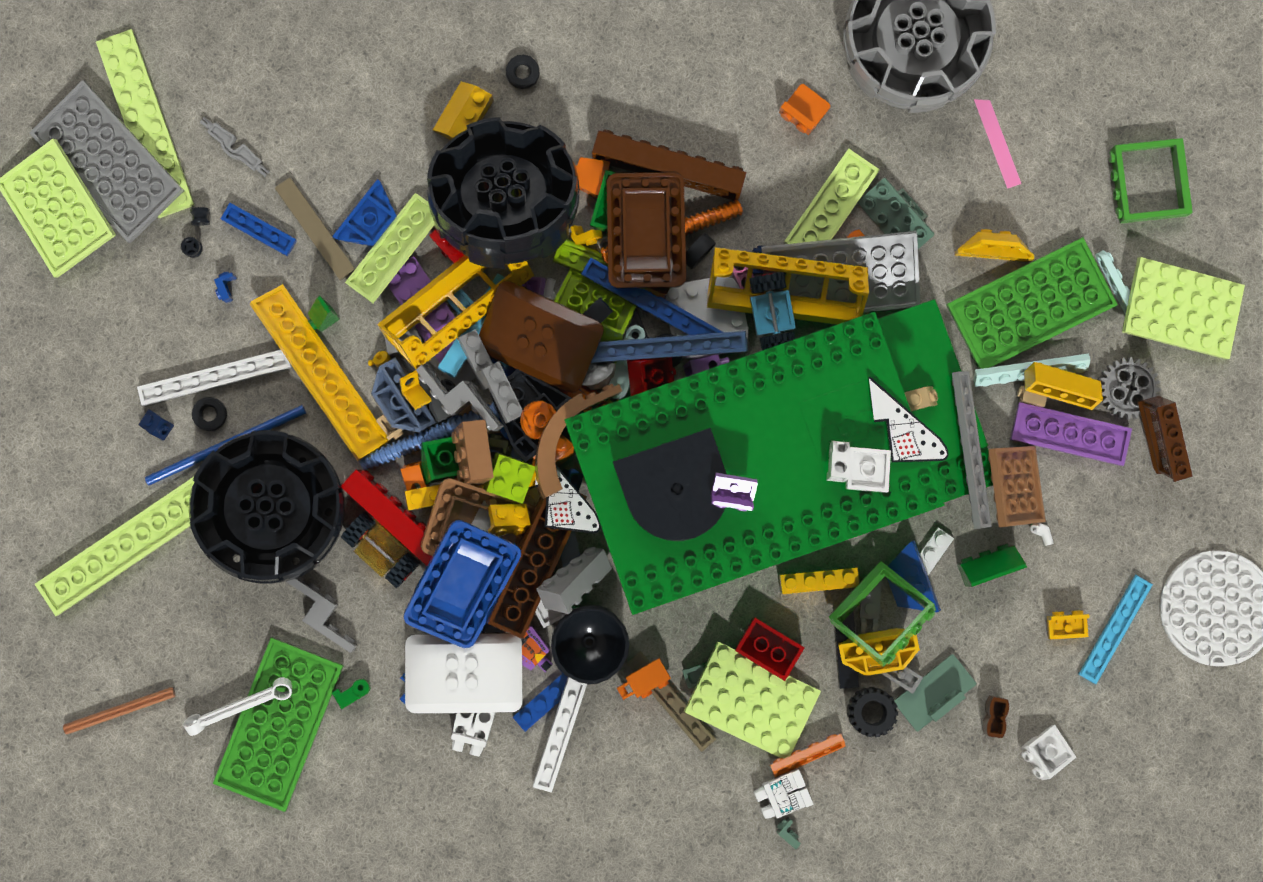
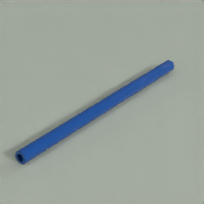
M301 405L152 473L145 477V481L148 486L204 461L212 451L216 452L220 446L238 436L250 434L251 431L271 430L306 414L305 408Z

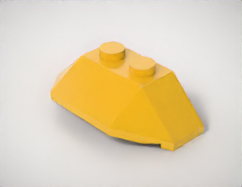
M982 229L981 232H977L955 251V256L1023 262L1034 260V254L1017 235L1011 234L1010 231L992 233V230Z
M893 628L857 636L882 655L905 629ZM913 635L909 639L908 645L895 654V659L883 667L852 640L848 639L838 644L842 664L865 676L903 670L920 650L917 635Z

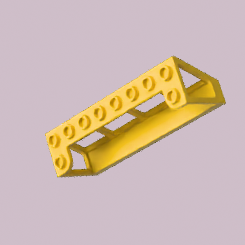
M726 248L714 249L707 293V308L753 314L750 297L765 294V292L752 294L750 290L749 278H752L754 268L785 272L786 288H783V291L789 289L791 273L824 277L821 297L819 299L790 295L794 319L840 324L863 315L869 295L868 267ZM734 266L748 268L744 289L715 285L717 277H730ZM829 278L847 280L849 290L857 295L856 302L847 303L826 300Z
M464 255L377 325L385 338L416 370L488 313L497 287L501 282L508 280L522 286L531 279L534 274L528 262L509 264L508 268L511 273L495 285L483 272L487 267L469 262V257ZM476 276H480L491 289L468 308H465L454 294ZM447 299H450L462 313L436 332L424 318ZM417 323H421L432 335L423 344L414 335L407 337L403 341L398 339Z

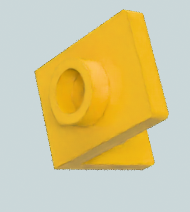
M416 370L400 378L401 393L415 410L431 402L430 396L419 384L418 372ZM414 378L410 384L405 385L408 379Z

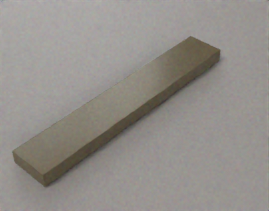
M289 177L276 186L275 190L338 279L341 281L353 273L355 270L354 266L293 180Z
M639 651L626 664L634 672L650 663V661ZM669 684L661 689L656 687L651 690L652 695L701 752L716 740L698 718L684 712L687 704Z

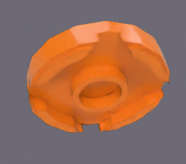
M534 401L525 406L521 413L520 423L522 430L527 436L532 439H540L548 421L556 413L553 406L544 401Z

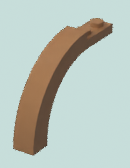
M613 384L607 385L602 388L603 392L596 394V392L590 393L585 396L586 400H584L580 393L559 408L548 421L539 439L535 457L536 480L543 499L563 489L556 471L555 454L559 437L566 426L564 419L576 416L599 403L619 395L622 392L619 384L613 386Z

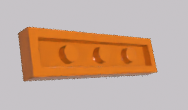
M833 734L828 736L823 742L812 743L805 750L794 751L787 758L776 759L770 765L774 777L776 778L846 747L845 741L841 734Z

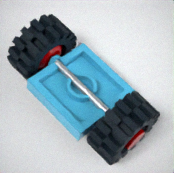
M784 272L749 278L752 294L765 292L764 295L750 297L756 335L775 334L760 338L762 351L794 340V332L779 334L781 333L780 331L796 328L789 290L773 293V290L786 288Z

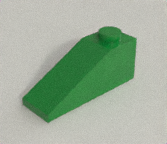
M321 296L316 298L308 312L310 317L308 322L314 330L318 329L320 332L340 320L331 305Z

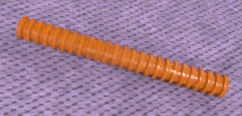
M736 199L733 203L731 201L728 202V205L725 203L722 207L719 205L717 208H712L711 211L709 209L706 212L702 211L700 215L697 213L695 216L691 215L690 218L685 217V236L687 233L697 232L698 229L708 228L709 225L719 224L720 221L731 220V217L742 216L743 210L740 202ZM607 245L606 248L601 247L600 250L606 264H608Z

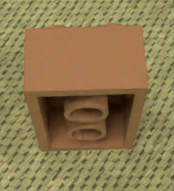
M476 420L460 423L452 432V442L456 445L454 458L459 466L457 479L472 486L484 485L494 478L486 421Z

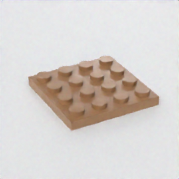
M1036 447L988 449V460L992 472L991 481L994 487V501L997 509L996 519L999 527L1046 522Z

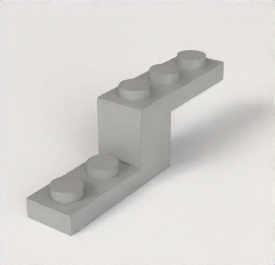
M476 329L458 337L457 339L482 391L489 388L505 423L520 417L523 410L500 362L492 364Z
M421 365L416 369L419 373L418 378L420 381L429 386L431 395L435 399L440 400L443 404L441 406L448 415H458L468 405L472 404L471 409L475 414H480L486 421V428L488 430L498 431L503 427L502 423L469 381L463 380L448 392L427 365Z
M302 576L287 581V583L315 601L302 621L348 652H354L357 647L354 644L355 639L347 634L342 636L338 633L339 629L332 624L326 625L338 606L335 603L336 599L329 594L325 596L319 592L320 588L312 583L308 585L303 582L304 578Z

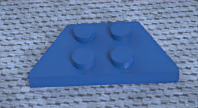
M378 179L332 236L334 239L373 247L397 217Z
M911 541L888 567L932 601L937 613L941 611L916 543ZM887 578L897 607L916 610L924 609Z

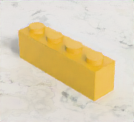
M1033 362L1024 371L1025 391L1091 410L1103 401L1102 386L1099 380L1038 362Z
M858 568L779 575L780 594L855 588L859 585Z

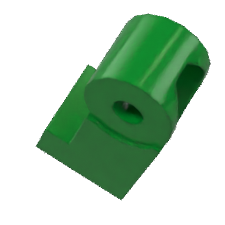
M359 679L346 691L342 692L341 688L332 692V695L342 710L368 694L371 685L368 680Z

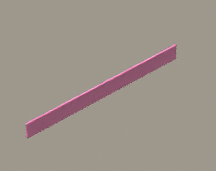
M973 98L1007 189L1021 184L990 99Z

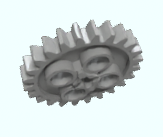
M1132 357L1128 358L1127 362L1125 358H1122L1120 363L1116 360L1113 362V366H1106L1108 371H1102L1105 378H1099L1098 380L1103 383L1101 386L1104 399L1100 403L1108 404L1105 410L1112 409L1111 415H1115L1118 412V418H1122L1125 414L1126 420H1129L1131 415L1134 419H1137L1139 415L1141 416L1139 405L1133 404L1132 397L1136 396L1139 401L1159 396L1156 392L1161 391V389L1157 388L1156 385L1161 383V381H1155L1154 378L1158 374H1151L1153 367L1147 369V362L1140 365V359H1136L1133 363ZM1120 372H1123V373L1126 374V380H1125V381H1122V380L1120 379V377H1119ZM1138 378L1144 380V387L1138 385ZM1130 385V388L1133 390L1129 392V389L1126 388V386ZM1115 390H1118L1121 394L1119 400L1114 397Z

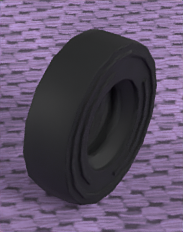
M517 55L508 62L506 77L515 88L528 89L538 81L540 75L539 66L531 56ZM520 65H525L530 69V74L525 79L516 76L515 71Z
M204 397L198 400L192 409V419L195 425L205 431H215L221 428L227 418V410L224 404L219 399L213 397ZM207 407H213L216 410V418L209 422L205 421L202 417L203 410Z

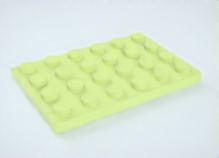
M51 139L0 178L1 193L54 277H60L116 236L57 139Z
M1139 257L1136 262L1122 332L1199 353L1230 359L1245 285Z
M717 641L684 712L784 759L791 756L821 691L791 676H788L786 681L742 656L735 649Z

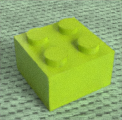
M496 452L492 462L494 478L485 483L483 489L486 492L523 504L535 471V466Z

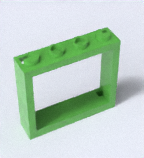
M1183 138L1115 145L1110 149V158L1108 159L1113 166L1111 180L1115 182L1113 198L1117 200L1118 206L1115 209V214H1117L1120 223L1186 217L1193 213ZM1171 147L1179 209L1130 214L1122 152Z
M880 561L829 616L831 624L884 667L895 659V654L900 649L903 650L908 645L909 639L913 635H917L921 631L925 621H930L934 617L936 609L932 601ZM886 577L924 609L889 648L880 655L842 622L878 583Z

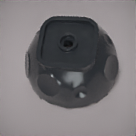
M599 605L577 607L570 614L563 616L555 627L551 640L552 656L557 668L569 678L585 684H598L615 675L621 670L628 657L630 647L629 635L624 624L610 609ZM588 638L593 640L591 645L586 644Z

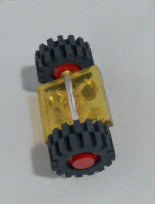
M363 512L346 528L341 538L352 548L359 544L353 552L381 577L385 576L386 580L395 588H398L415 571L420 562L409 552L400 559L408 548L380 523L375 526L376 522Z

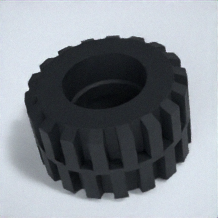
M874 687L862 688L861 691L855 692L854 697L850 698V704L847 705V717H849L850 724L855 730L867 737L877 738L880 735L888 734L887 731H891L894 728L892 727L894 723H897L896 716H898V711L894 698L886 691ZM869 701H877L883 707L882 718L873 724L867 723L862 718V708Z

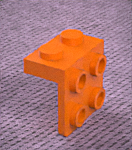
M801 84L789 100L783 103L779 113L784 120L793 123L800 132L806 133L809 136L830 109V103L805 84Z

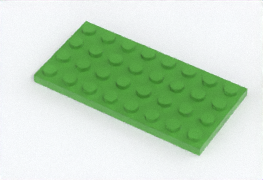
M1083 237L946 304L978 369L993 367L1118 305Z
M270 638L248 696L273 687V682L280 677L288 678L292 682V694L286 700L273 698L241 712L213 784L286 812L344 665L278 639ZM283 685L276 687V690L280 692L289 690Z

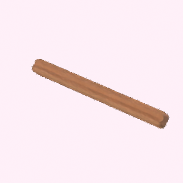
M172 687L64 724V733L70 734L175 697V691Z

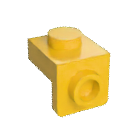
M573 225L570 227L571 238L576 245H594L598 239L603 238L601 230L592 229L584 233L582 226Z

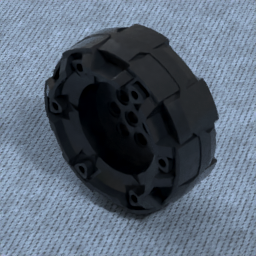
M500 117L483 119L466 125L467 130L451 139L441 151L436 150L428 169V204L440 238H445L452 247L468 256L469 262L489 268L505 269L509 264L528 261L536 257L546 258L556 251L569 237V229L576 217L579 206L580 189L578 173L572 158L566 151L565 143L554 132L542 125L535 127L521 122L502 121Z
M259 430L238 436L220 446L216 452L212 451L202 462L193 478L195 483L191 488L189 498V523L195 540L214 565L235 578L252 583L275 584L301 577L316 568L327 557L342 530L345 514L344 494L336 471L317 448L309 442L288 433ZM306 459V462L300 463V460ZM261 484L263 487L262 491L254 494L253 487ZM276 485H281L282 492L278 495L273 494V488ZM247 500L250 501V509L243 510L242 503ZM267 501L270 502L271 508L268 511H262V504ZM286 502L290 503L291 509L288 512H282L281 506ZM329 509L332 510V514L330 516H326V511ZM259 518V526L252 528L250 525L251 520ZM273 519L280 520V525L276 529L270 527ZM237 555L240 556L239 562H235L234 558ZM295 558H299L300 560L299 564L297 565L293 564V560Z

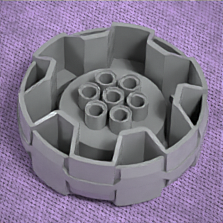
M852 0L846 14L843 29L844 52L846 60L851 67L849 72L860 89L871 99L876 97L888 105L907 109L908 113L928 112L942 108L946 103L958 99L967 92L979 79L987 66L993 49V37L996 34L995 15L990 0ZM912 11H919L921 16H914ZM930 17H936L939 23H933ZM903 22L906 28H900L897 23ZM915 29H922L924 35H918ZM933 36H940L942 42L935 41ZM900 41H907L909 47H903ZM919 48H925L927 50V54L920 53Z

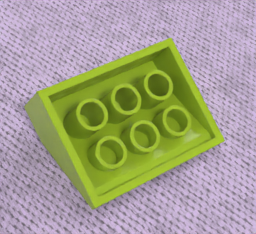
M570 268L554 301L583 314L601 297L613 312L602 322L604 333L600 342L623 340L637 306L582 276V272Z

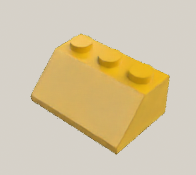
M461 81L434 126L433 131L449 140L453 139L461 132L467 130L466 125L483 120L494 101L492 94L476 85Z

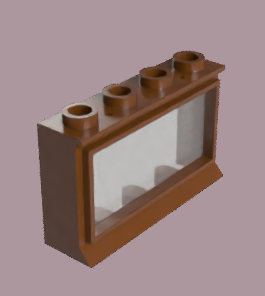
M1161 396L1139 401L1141 418L1156 474H1163L1173 479V482L1193 477L1176 402Z

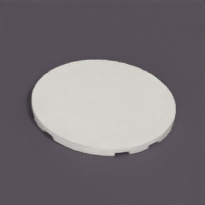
M1228 551L1202 552L1181 562L1167 578L1160 598L1162 625L1172 644L1188 658L1209 666L1238 664L1259 652L1263 647L1262 570L1249 559Z

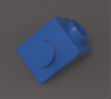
M221 273L218 275L219 278L214 279L218 288L215 289L219 300L222 299V301L228 303L233 301L227 283L237 279V277L233 273Z

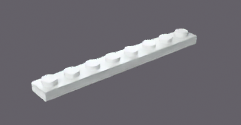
M278 350L138 386L137 389L141 405L146 406L289 369L292 366L283 352Z

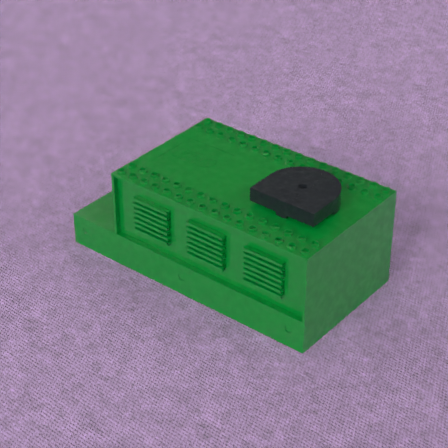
M935 299L879 319L876 313L872 312L564 419L632 615L945 506L944 502L969 494L966 482V468L963 462V447L960 442L961 433L960 426L958 425L957 407L955 405V392L952 385V373L962 371ZM869 377L938 435L946 445L949 454L948 458L944 461L891 462L890 458L889 492L887 493L846 489V482L827 481L831 441L849 442L850 447L890 450L887 421L874 422ZM932 386L938 395L937 405L911 411L904 392ZM975 410L987 488L993 486L991 481V465L988 460V443ZM715 473L757 479L753 511H739L736 508H719L711 503V491Z

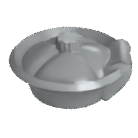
M612 361L591 363L582 385H585L590 390L606 386L611 378L614 377L615 363Z

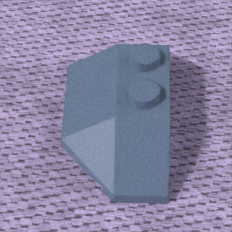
M393 358L378 367L371 396L392 428L421 432L436 422L425 405L415 410L402 395L400 378L406 376L397 359ZM409 379L406 381L405 385L411 383Z

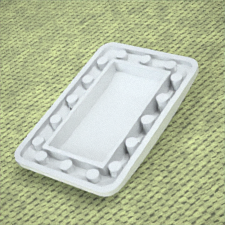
M509 633L480 634L475 644L470 648L459 647L431 634L411 635L407 638L405 643V705L411 713L515 712L521 708L523 702L521 638Z

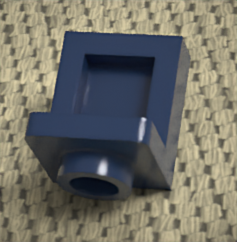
M148 409L138 424L151 435L163 441L174 427V424Z

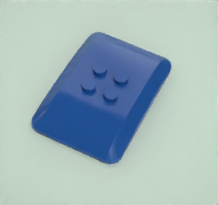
M461 520L452 522L435 550L404 611V621L414 628L459 647L470 648L475 644L499 596L520 560V548L516 544Z

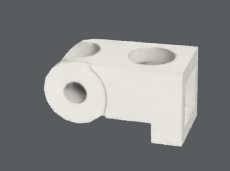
M831 441L827 481L846 482L850 478L849 442Z

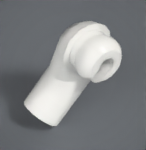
M547 277L543 296L554 301L556 294L553 288L556 280Z
M1042 523L1031 524L1030 531L1042 536L1044 546L1054 544L1047 525Z

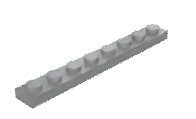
M969 371L952 373V385L954 387L955 405L958 412V425L960 426L961 433L960 442L963 447V462L966 468V482L969 488L972 522L974 529L992 527Z

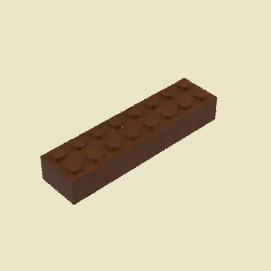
M598 130L592 150L593 159L609 161L613 167L635 173H678L683 177L684 187L739 201L747 173L743 171V168L737 166L730 168L720 161L709 162L702 156L692 157L688 156V153L684 151H670V148L663 145L653 146L646 140L638 142L632 140L633 138L628 135L617 136L610 130Z
M540 496L530 518L531 525L523 533L518 544L521 550L520 560L486 621L487 624L521 639L524 638L541 600L537 588L542 585L543 581L551 578L571 534L570 530L545 527L546 498L543 499L542 496Z

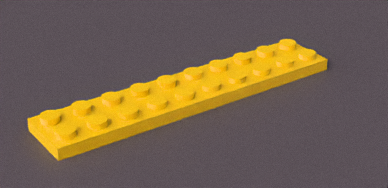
M282 284L251 301L250 306L356 460H361L371 452L389 443L390 440L386 438V433L377 423L367 405L284 285Z

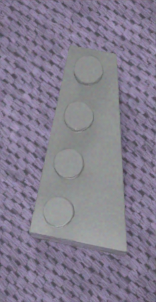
M587 548L582 555L572 559L566 567L559 569L556 572L557 574L543 581L542 585L537 588V592L545 609L570 614L573 604L578 605L582 601L581 596L593 589V583H599L612 569L604 549Z

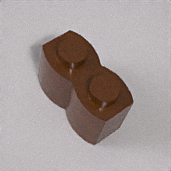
M989 695L985 703L987 715L983 720L982 730L987 736L1003 738L1006 732L1005 718L1009 712L1008 699Z

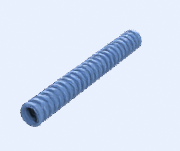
M494 402L491 405L487 404L495 416L500 418ZM471 410L469 414L464 413V416L454 417L452 421L449 419L447 423L442 422V425L437 424L436 427L432 426L430 429H425V432L421 431L419 434L415 433L414 436L404 437L403 440H398L397 443L392 442V445L382 446L381 449L378 448L375 452H371L359 460V463L363 470L368 471L369 468L373 469L374 466L379 467L380 464L389 463L391 459L394 461L396 457L401 458V455L411 454L413 450L415 452L418 451V448L421 449L422 442L451 437L452 432H454L453 430L462 422L484 419L480 414L477 415Z

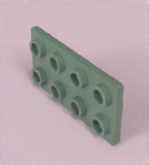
M883 178L858 201L861 208L884 234L916 231L918 249L935 235L923 221L928 217L903 188L897 191L887 178Z
M951 654L923 676L913 694L906 690L894 702L911 726L918 732L932 720L938 721L966 698L964 694L977 683L955 655Z

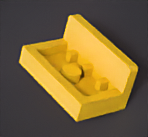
M499 504L488 507L491 522L488 532L496 536L509 533L521 535L531 525L526 504Z
M1083 610L1071 611V615H1064V611L1052 612V616H1047L1048 639L1089 637L1087 618H1090L1089 614H1084Z

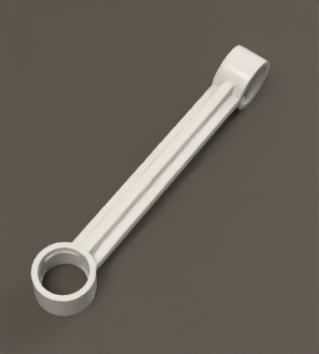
M285 677L277 678L273 682V687L202 716L200 714L189 716L183 722V727L190 736H193L203 731L206 726L273 698L286 700L292 694V682ZM283 685L289 690L280 692L276 690V687Z

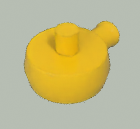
M380 351L376 353L372 360L368 361V365L379 367L390 361L391 356L386 351Z

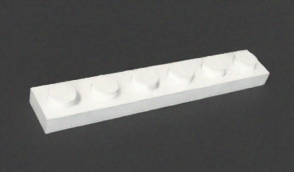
M569 677L567 678L533 782L534 788L552 793L587 686L585 683H579Z

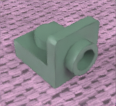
M707 661L682 670L688 689L696 686Z
M789 817L787 820L782 819L777 825V834L793 848L797 849L801 844L797 840L799 836L791 829L789 832L787 831L793 821Z

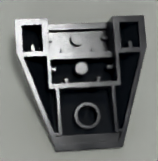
M518 369L507 377L522 410L531 402L544 401L552 405L555 411H557L572 399L542 380ZM490 392L512 448L525 463L529 462L536 455L539 440L532 439L524 433L520 423L521 416L505 423ZM567 426L563 429L562 435L568 431Z

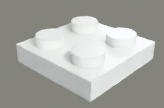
M850 447V478L846 481V489L889 492L891 450Z

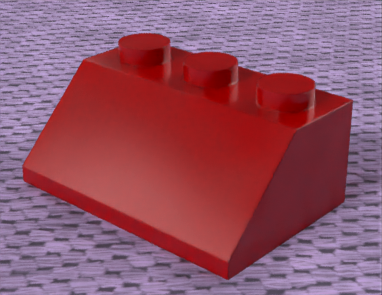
M753 617L735 651L786 681L805 647Z

